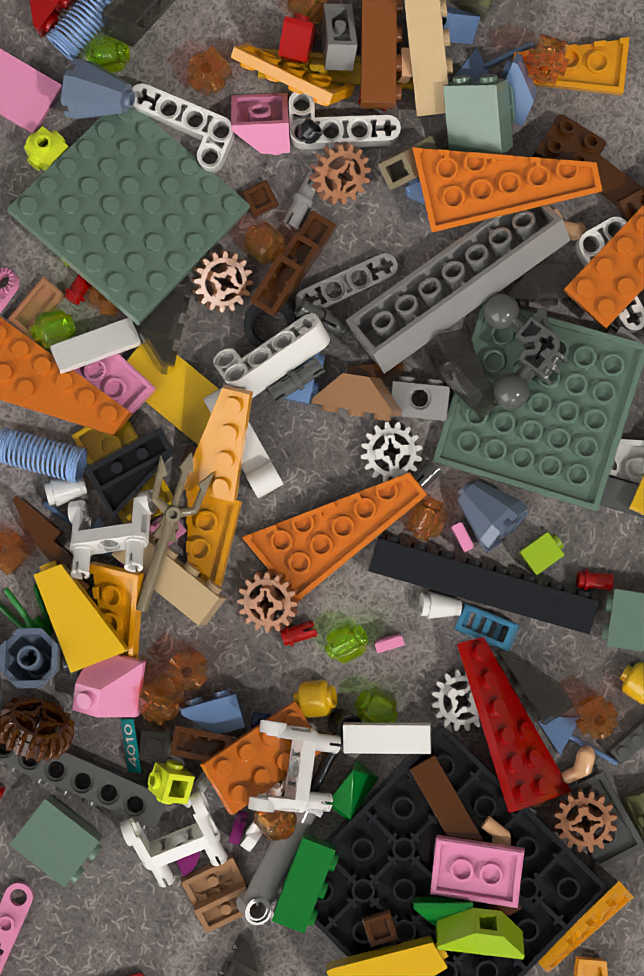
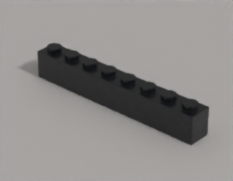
M385 534L383 540L379 538L376 540L368 568L369 572L590 634L599 602L591 599L592 593L576 589L575 594L564 592V585L549 581L546 587L536 584L538 579L536 577L521 573L520 579L509 576L510 570L494 566L493 571L482 568L483 562L466 558L465 563L454 560L455 554L439 550L438 555L427 552V546L413 542L411 547L400 545L401 539Z

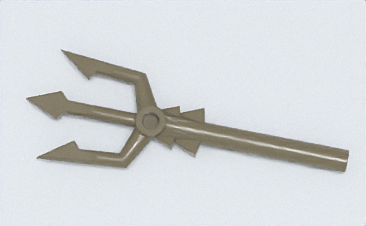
M192 452L179 465L181 474L171 505L159 498L162 479L168 475L160 455L151 501L163 512V516L157 522L160 525L152 534L158 537L136 607L137 610L142 612L148 611L169 542H177L176 530H179L178 520L181 517L198 514L214 474L212 472L198 483L200 490L193 507L178 508L188 473L193 471Z

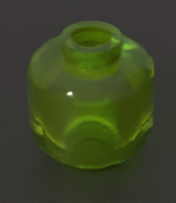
M113 34L94 38L90 43V48L86 51L88 61L97 63L111 73L123 71L131 58L127 42L118 35Z
M54 309L37 314L35 324L31 325V333L35 342L39 341L44 348L50 349L51 345L75 336V325L70 314H66L62 309Z
M344 622L328 632L325 650L332 660L337 659L340 663L346 664L365 654L366 645L369 643V640L361 625Z
M380 688L365 689L356 699L354 707L357 709V717L362 722L394 723L398 717L396 699Z

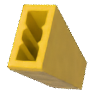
M52 561L39 567L41 572L34 574V578L71 673L128 651L127 644L79 581L70 575L71 571L66 564L57 565L56 561Z
M430 935L331 961L326 964V972L328 976H435L448 968L445 958L449 956L446 950L437 949V943L434 942Z

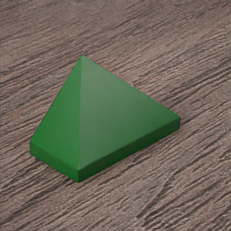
M356 760L333 792V802H326V804L332 805V809L347 821L351 820L379 777Z
M412 897L414 909L435 927L438 920L473 908V902L470 900L451 897Z

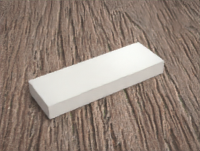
M128 317L51 345L50 349L60 374L140 346L141 340L132 320Z
M344 722V753L431 754V723Z

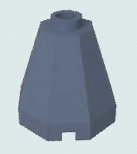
M73 58L71 64L75 65L73 70L67 69L65 72L61 93V103L68 107V111H64L65 117L89 119L125 114L129 108L131 109L134 106L135 92L132 91L130 83L93 61Z
M476 481L473 484L467 482L458 491L460 496L458 505L479 545L487 553L505 541L503 538L509 532L512 534L528 515L529 508L521 500L480 481Z
M19 628L8 641L5 640L0 645V671L17 688H42L59 672L60 646L42 628Z

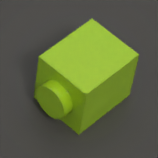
M543 532L517 552L534 575H538L564 556V553L561 551L564 545L555 533L550 535L548 532Z

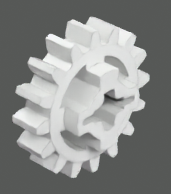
M385 422L383 430L377 425L374 427L376 433L374 436L369 433L366 434L370 442L369 444L364 443L361 445L363 449L367 450L366 454L361 455V459H368L369 461L364 467L365 470L371 468L375 470L372 475L373 478L381 474L383 475L382 481L385 482L388 480V477L393 479L399 475L406 474L408 470L417 471L413 463L414 461L419 462L422 460L421 457L416 455V452L420 451L422 446H415L414 444L419 438L418 435L412 437L408 435L410 427L402 431L400 430V422H397L394 428L390 427L389 422ZM394 434L403 437L408 445L398 443L395 440ZM383 436L384 444L382 447L372 450L376 440ZM389 439L393 448L399 450V454L395 455L394 466L390 457L384 456L383 453L388 449ZM410 455L406 466L399 470L401 458ZM375 460L385 462L388 465L389 471L378 467Z
M454 669L453 677L444 673L446 681L444 683L436 681L440 689L439 691L431 692V695L437 698V701L432 702L431 706L439 708L435 716L437 718L444 716L443 725L447 727L452 722L455 731H458L460 725H463L466 731H470L471 723L480 727L478 711L466 672H464V675H461L458 669ZM458 681H467L463 687L453 688L451 684ZM467 693L466 699L469 701L468 704H460L458 707V701L455 699L458 694L463 696ZM444 694L450 700V706L447 711L443 704ZM471 712L473 714L468 718H457L461 713Z

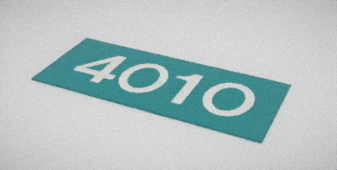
M120 719L128 773H141L134 719Z

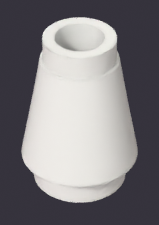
M83 477L78 483L69 482L67 479H50L49 483L44 484L49 506L56 504L58 507L83 494H87Z
M432 591L421 593L418 606L419 615L425 616L426 619L460 616L462 601L461 599Z

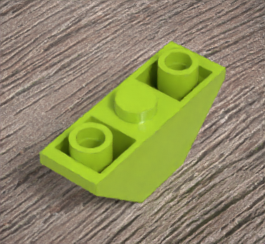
M471 908L440 919L436 923L438 950L523 959L525 956L522 930L502 911Z

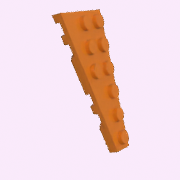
M412 147L432 233L603 191L596 162Z
M0 317V400L117 436L133 413L74 370L60 374L51 353Z
M408 472L245 535L242 538L267 569L272 570L274 577L282 572V580L284 582L288 579L292 580L289 585L290 589H298V592L293 597L301 600L427 496L428 493L415 477Z

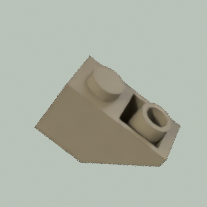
M432 135L379 161L378 167L390 190L419 176L412 147L438 150Z

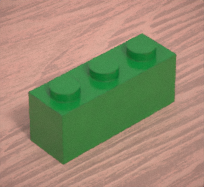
M305 833L302 834L274 908L271 921L304 934L307 926L313 927L318 914V910L314 909L318 898H324L329 884L325 881L328 870L334 871L339 855L335 854L336 845Z

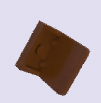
M559 114L532 157L596 162L606 146V141L567 116Z

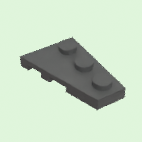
M603 769L579 781L578 789L582 788L584 795H588L590 789H594L595 797L603 793L605 795L604 803H613V808L609 812L617 813V819L611 821L617 824V831H609L612 834L613 840L607 841L604 839L603 849L598 847L597 844L593 845L592 858L596 873L644 848V840ZM588 803L593 809L601 810L596 805ZM584 816L586 825H589L590 820L587 816ZM604 825L603 827L597 828V830L594 832V836H596L602 831Z

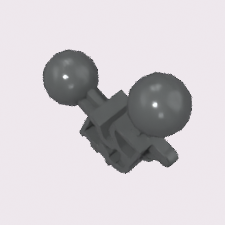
M498 294L492 296L484 306L483 315L485 321L489 326L498 330L511 329L517 334L516 340L524 348L531 347L529 350H524L518 358L521 364L514 374L502 375L493 386V396L499 406L505 409H516L526 403L530 392L528 383L534 376H537L548 385H552L548 378L551 373L559 375L561 372L557 365L560 362L568 364L569 361L560 353V340L549 325L545 308H539L533 317L526 320L520 315L518 302L513 297L507 294ZM550 341H552L553 349L551 350L547 348L545 349V351H542L543 349L541 343L544 342L548 344Z

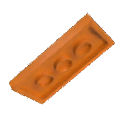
M644 206L630 218L563 289L603 329H606L644 289Z
M296 701L290 702L265 719L287 723V725L311 728ZM258 724L200 764L229 814L234 815L248 805L250 796L257 797L258 794L265 793L287 777L292 739L277 738L276 736L266 735L267 733L259 732L260 724ZM315 751V756L320 754L322 751Z

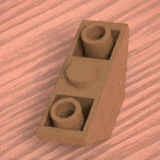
M342 373L315 395L312 403L322 405L323 411L338 413L339 408L348 409V415L364 417L365 412L374 413L373 419L390 421L391 416L402 415L401 408L382 380L375 377Z

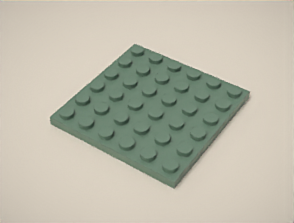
M132 107L125 114L99 118L8 207V213L139 326L200 262V259L204 258L250 210V206L213 172L201 168L198 159L151 118Z
M485 301L478 316L433 462L598 512L644 368V344L547 317L550 327L553 328L554 333L559 337L560 353L569 363L564 364L560 362L557 367L561 373L559 375L552 373L549 375L548 378L552 385H548L537 376H534L528 383L530 392L526 403L516 409H505L495 401L493 386L502 375L514 374L521 366L518 358L524 350H529L531 347L524 348L516 340L517 334L511 329L498 330L489 326L483 315L484 306L487 302ZM520 309V315L526 320H529L530 317L536 314ZM550 341L548 344L544 342L541 343L543 349L542 351H545V349L547 348L551 350L553 349L552 341Z

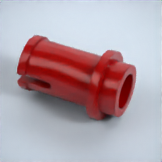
M78 274L70 288L64 290L66 292L64 298L79 306L80 302L84 303L85 299L83 297L91 284Z
M588 569L577 572L576 587L581 588L582 591L587 589L612 591L614 585L613 573L589 572Z
M311 619L291 627L285 625V629L280 630L284 646L290 645V647H294V643L317 637L316 629L304 632V630L314 627L313 620Z

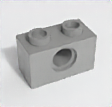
M324 3L320 25L324 69L353 71L357 39L352 4Z
M398 376V381H392L390 394L402 410L400 417L446 421L450 387L443 386L444 380L427 379L426 384L415 383V377ZM416 390H423L427 396L426 402L421 406H415L411 400V396Z

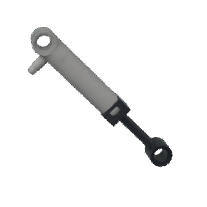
M337 709L332 712L327 722L328 729L332 735L340 736L341 744L330 743V745L339 746L341 749L343 745L342 726L344 722H362V720L346 709ZM325 753L311 781L310 792L321 793L319 790L338 753ZM307 809L303 813L286 811L248 888L239 894L236 901L239 912L252 925H262L271 917L272 905L276 906L279 898L277 892L290 869L302 834L308 833L315 817L321 818L324 811ZM259 902L257 908L250 911V907L254 903Z

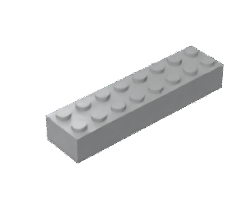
M549 205L487 219L345 321L356 340L385 374L568 243L570 237L564 221Z

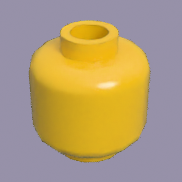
M638 662L633 667L627 665L619 678L623 681L622 692L638 703L644 704V662Z
M327 680L304 681L299 685L298 692L294 693L293 701H296L306 718L329 716L333 708L337 707V693L335 687L331 686Z

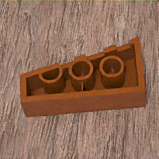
M361 0V108L395 109L396 100H401L402 83H396V71H402V54H396V43H402V25H397V14H402V0Z

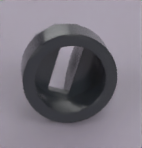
M308 118L302 122L298 129L299 138L301 139L304 136L306 144L315 143L323 134L322 128Z

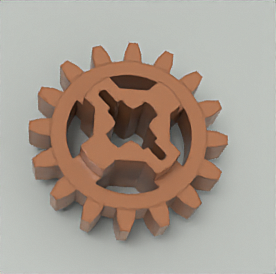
M336 141L334 142V149L325 145V154L316 153L315 156L319 161L310 165L315 170V173L309 175V178L315 182L312 188L317 193L319 192L318 196L323 200L327 199L334 205L337 200L345 205L347 197L355 201V193L357 191L365 192L362 184L370 182L365 177V173L371 171V168L365 165L369 160L368 157L362 154L360 148L357 146L353 147L349 142H345L342 145Z
M220 250L219 255H217L216 252L210 251V259L207 260L202 257L200 259L202 266L200 268H193L198 274L197 277L190 278V281L197 283V286L192 289V293L201 294L197 301L201 304L206 303L207 309L213 310L216 306V311L223 313L226 306L228 310L234 311V303L243 305L242 295L250 296L251 294L246 290V286L252 285L253 281L248 280L246 276L250 275L252 271L248 268H243L246 260L241 258L237 260L238 254L234 252L228 255L227 251ZM219 264L217 268L210 270L213 266ZM214 276L218 278H223L225 282L229 283L230 285L227 286L225 284L222 285L218 283V280L214 279ZM205 279L208 284V290H206ZM233 293L229 297L225 298L226 295Z
M272 570L265 572L264 576L259 571L254 574V579L249 577L245 581L247 586H242L239 589V592L244 595L237 600V603L244 605V608L239 613H247L249 617L245 622L248 624L254 621L256 623L255 630L264 626L265 632L269 633L274 626L278 632L283 628V624L288 626L292 622L291 617H295L298 614V610L294 607L298 606L300 599L293 597L298 592V589H290L289 585L292 580L288 579L284 582L282 580V572L273 577ZM262 584L260 593L252 594L255 587ZM285 609L283 615L275 618L277 610Z
M580 788L576 797L569 792L567 795L568 802L564 800L559 801V806L563 810H555V817L561 819L555 822V828L562 829L559 832V838L564 839L567 837V847L569 848L574 843L577 844L578 852L582 851L583 846H587L589 852L593 853V845L596 844L603 849L604 839L607 841L613 840L612 834L609 831H617V824L611 822L617 819V813L609 812L613 808V803H604L605 795L603 793L595 797L594 789H590L588 795H584L582 788ZM588 803L596 805L601 810L593 809ZM575 805H578V808L574 812V814H569V816H567L570 809ZM582 816L588 817L590 820L589 825H584ZM604 825L602 831L596 836H594V832L597 830V828L603 827ZM571 831H577L579 834L583 836V838L575 835Z

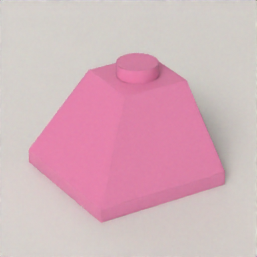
M288 93L231 95V131L261 154L279 155L290 153Z
M119 654L83 668L75 683L72 710L94 717L139 716L146 661Z

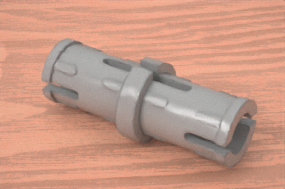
M312 172L307 173L298 193L293 194V202L284 219H282V223L290 228L292 226L294 230H298L307 210L312 209L314 205L312 201L317 192L312 188L315 182L309 178Z

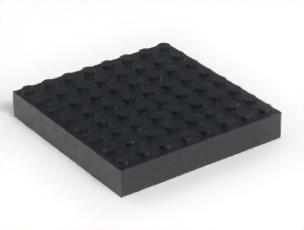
M440 722L431 731V754H409L361 803L351 820L347 821L345 819L325 840L336 845L335 854L339 855L334 871L328 870L325 881L329 884L324 898H318L314 909L318 910V914L314 924L347 957L430 935L434 942L437 943L436 927L414 909L412 897H445L432 895L430 890L437 835H447L409 770L414 765L435 755L483 841L492 843V836L481 828L484 820L491 816L509 831L511 846L525 848L519 894V904L522 909L508 916L522 930L524 958L515 959L446 951L449 956L445 958L448 968L435 976H525L598 901L609 887L529 807L509 813L498 777ZM472 901L473 908L488 909L486 903ZM390 909L398 939L370 947L362 917Z

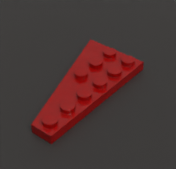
M481 637L457 644L508 812L518 811L572 792L568 784L563 780L559 768L485 638Z

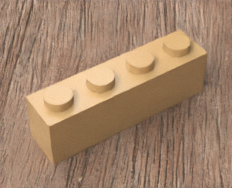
M404 0L417 116L446 113L443 86L449 83L448 75H453L452 57L446 58L445 46H451L449 28L443 29L442 17H448L446 0Z
M150 530L149 543L144 548L143 570L139 571L144 572V582L157 544L155 541L157 537L152 535L153 532ZM168 546L154 590L198 626L207 625L226 599L220 593L222 588L210 579L207 582L199 576V569L189 562L182 563L177 559L179 554ZM126 550L112 553L113 557L123 565L125 564Z

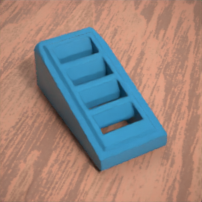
M466 603L455 626L457 631L476 639L484 637L488 644L510 652L520 628L518 624ZM471 612L476 614L471 629H467L465 627ZM485 617L487 620L481 634L477 633L481 619ZM493 621L497 622L498 624L492 638L487 637ZM504 626L509 627V629L502 643L498 640L500 638Z

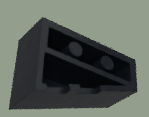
M159 425L85 466V472L112 519L115 518L147 481L157 472L160 455L165 464L175 453V449L162 425Z

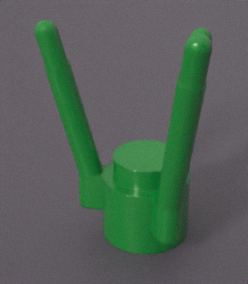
M37 585L33 586V590L43 620L40 616L31 619L10 589L4 588L5 594L25 620V626L1 603L0 611L18 629L42 628L49 636L54 633L50 628L52 622Z

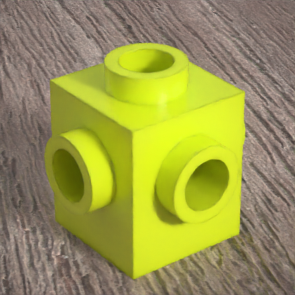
M42 126L37 132L32 133L28 137L24 149L28 155V163L38 171L41 169L46 171L69 149V146L65 144V139L57 131L53 130L50 132Z
M167 760V763L155 762L153 771L148 778V790L157 797V801L164 804H188L195 776L183 767V763L175 760Z

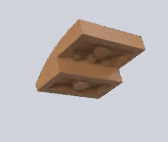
M232 853L228 854V859L224 864H221L220 860L217 859L219 866H213L209 863L184 877H180L181 884L194 906V912L206 934L243 916L237 908L236 901L239 894L247 889L248 885ZM256 903L250 907V911L257 908Z

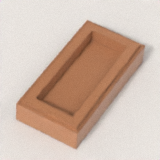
M43 276L7 320L31 338L63 300L65 294Z

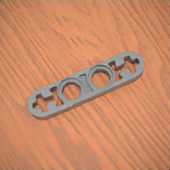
M379 254L301 290L296 296L295 304L297 305L304 295H308L309 298L317 296L318 293L315 290L321 288L322 297L327 303L321 304V300L318 299L313 302V305L320 309L333 306L393 278L398 268L397 260L391 254ZM381 260H384L386 263H392L393 266L390 267L389 274H386L384 271L377 272L375 276L378 279L372 281V274L366 266L372 265V270L380 267ZM356 271L364 272L368 278L366 284L363 286L354 285L351 281L352 274ZM328 284H339L342 288L341 295L337 298H330L325 292Z

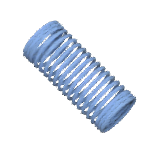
M79 0V3H75V6H72V10H68L69 14H65L66 18H62V21L58 22L59 25H55V29H51L48 32L47 38L63 55L72 61L73 58L75 59L78 56V53H81L78 47L84 50L83 45L88 46L86 41L91 42L89 37L94 38L92 33L98 35L95 29L101 31L99 26L105 27L103 22L108 24L107 19L111 20L110 15L115 16L114 12L122 9L121 5H125L127 0H96V2L89 0L92 5L87 0ZM79 6L82 7V8L85 10L86 13H84V12L79 8ZM72 14H74L75 16H77V18H78L81 22H79ZM69 18H71L72 20H74V22H75L79 27H77L73 22H71V20H70ZM66 22H68L77 32H75L71 27H69ZM63 26H65L76 38H74L69 32H67ZM60 30H62L76 45H74L66 36H64L60 32Z
M8 427L3 428L0 432V463L19 467L20 469L24 468V470L29 469V471L38 472L39 474H48V476H53V478L67 479V481L78 483L82 478L87 463L86 448L77 447L76 445L72 446V444L68 445L67 443L63 444L62 442L58 443L57 440L44 439L38 435H29V433H24V431H15Z

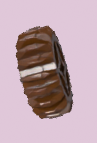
M34 694L30 698L25 695H21L19 699L12 697L10 702L5 703L0 713V743L6 744L7 751H15V757L22 755L26 758V761L29 758H33L37 763L41 759L50 762L52 758L59 759L69 749L74 738V721L70 719V713L64 712V706L55 705V700L49 702L45 700V697L42 699L36 698Z

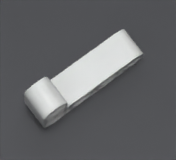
M137 84L132 88V91L135 92V103L133 106L135 110L147 115L154 121L202 140L197 152L199 165L204 170L213 173L221 170L235 138V133L231 131V121L147 84ZM147 95L150 102L143 101L142 104H140L138 101V97L144 98V96ZM168 105L177 107L175 114L172 116L162 114L163 109ZM200 116L203 118V122L198 127H191L188 125L190 118ZM219 127H226L229 130V134L224 138H217L214 132ZM212 152L218 155V160L214 164L203 162V158L207 153Z
M294 92L289 98L290 138L292 144L298 149H324L325 145L334 148V142L336 141L342 145L345 142H349L353 147H384L395 144L399 139L401 125L398 119L392 115L315 117L313 97L305 93L298 94ZM304 100L310 106L305 111H298L294 105L296 102ZM306 118L316 122L323 132L329 127H333L339 132L338 136L333 139L327 138L322 134L312 144H306V139H298L295 133ZM372 125H376V127H375V131H376L375 137H371V135H372ZM361 126L366 129L367 134L364 137L358 138L352 134V129ZM384 126H390V130H392L391 136L385 135V131H383Z
M621 217L609 218L585 232L577 240L575 251L584 267L613 238L608 233V226L615 225L621 229L627 223L625 219ZM586 239L594 241L596 251H586L583 247V241ZM637 296L630 303L631 306L624 309L615 318L619 327L623 326L630 333L637 332L644 327V307ZM630 315H636L638 318L635 323L629 324L627 322Z
M307 314L243 358L234 349L228 348L220 351L215 356L213 363L228 386L253 391V398L288 374L290 370H294L323 350L329 344L330 337L316 314Z
M222 388L203 398L210 413L213 411ZM248 422L242 469L259 499L284 484Z

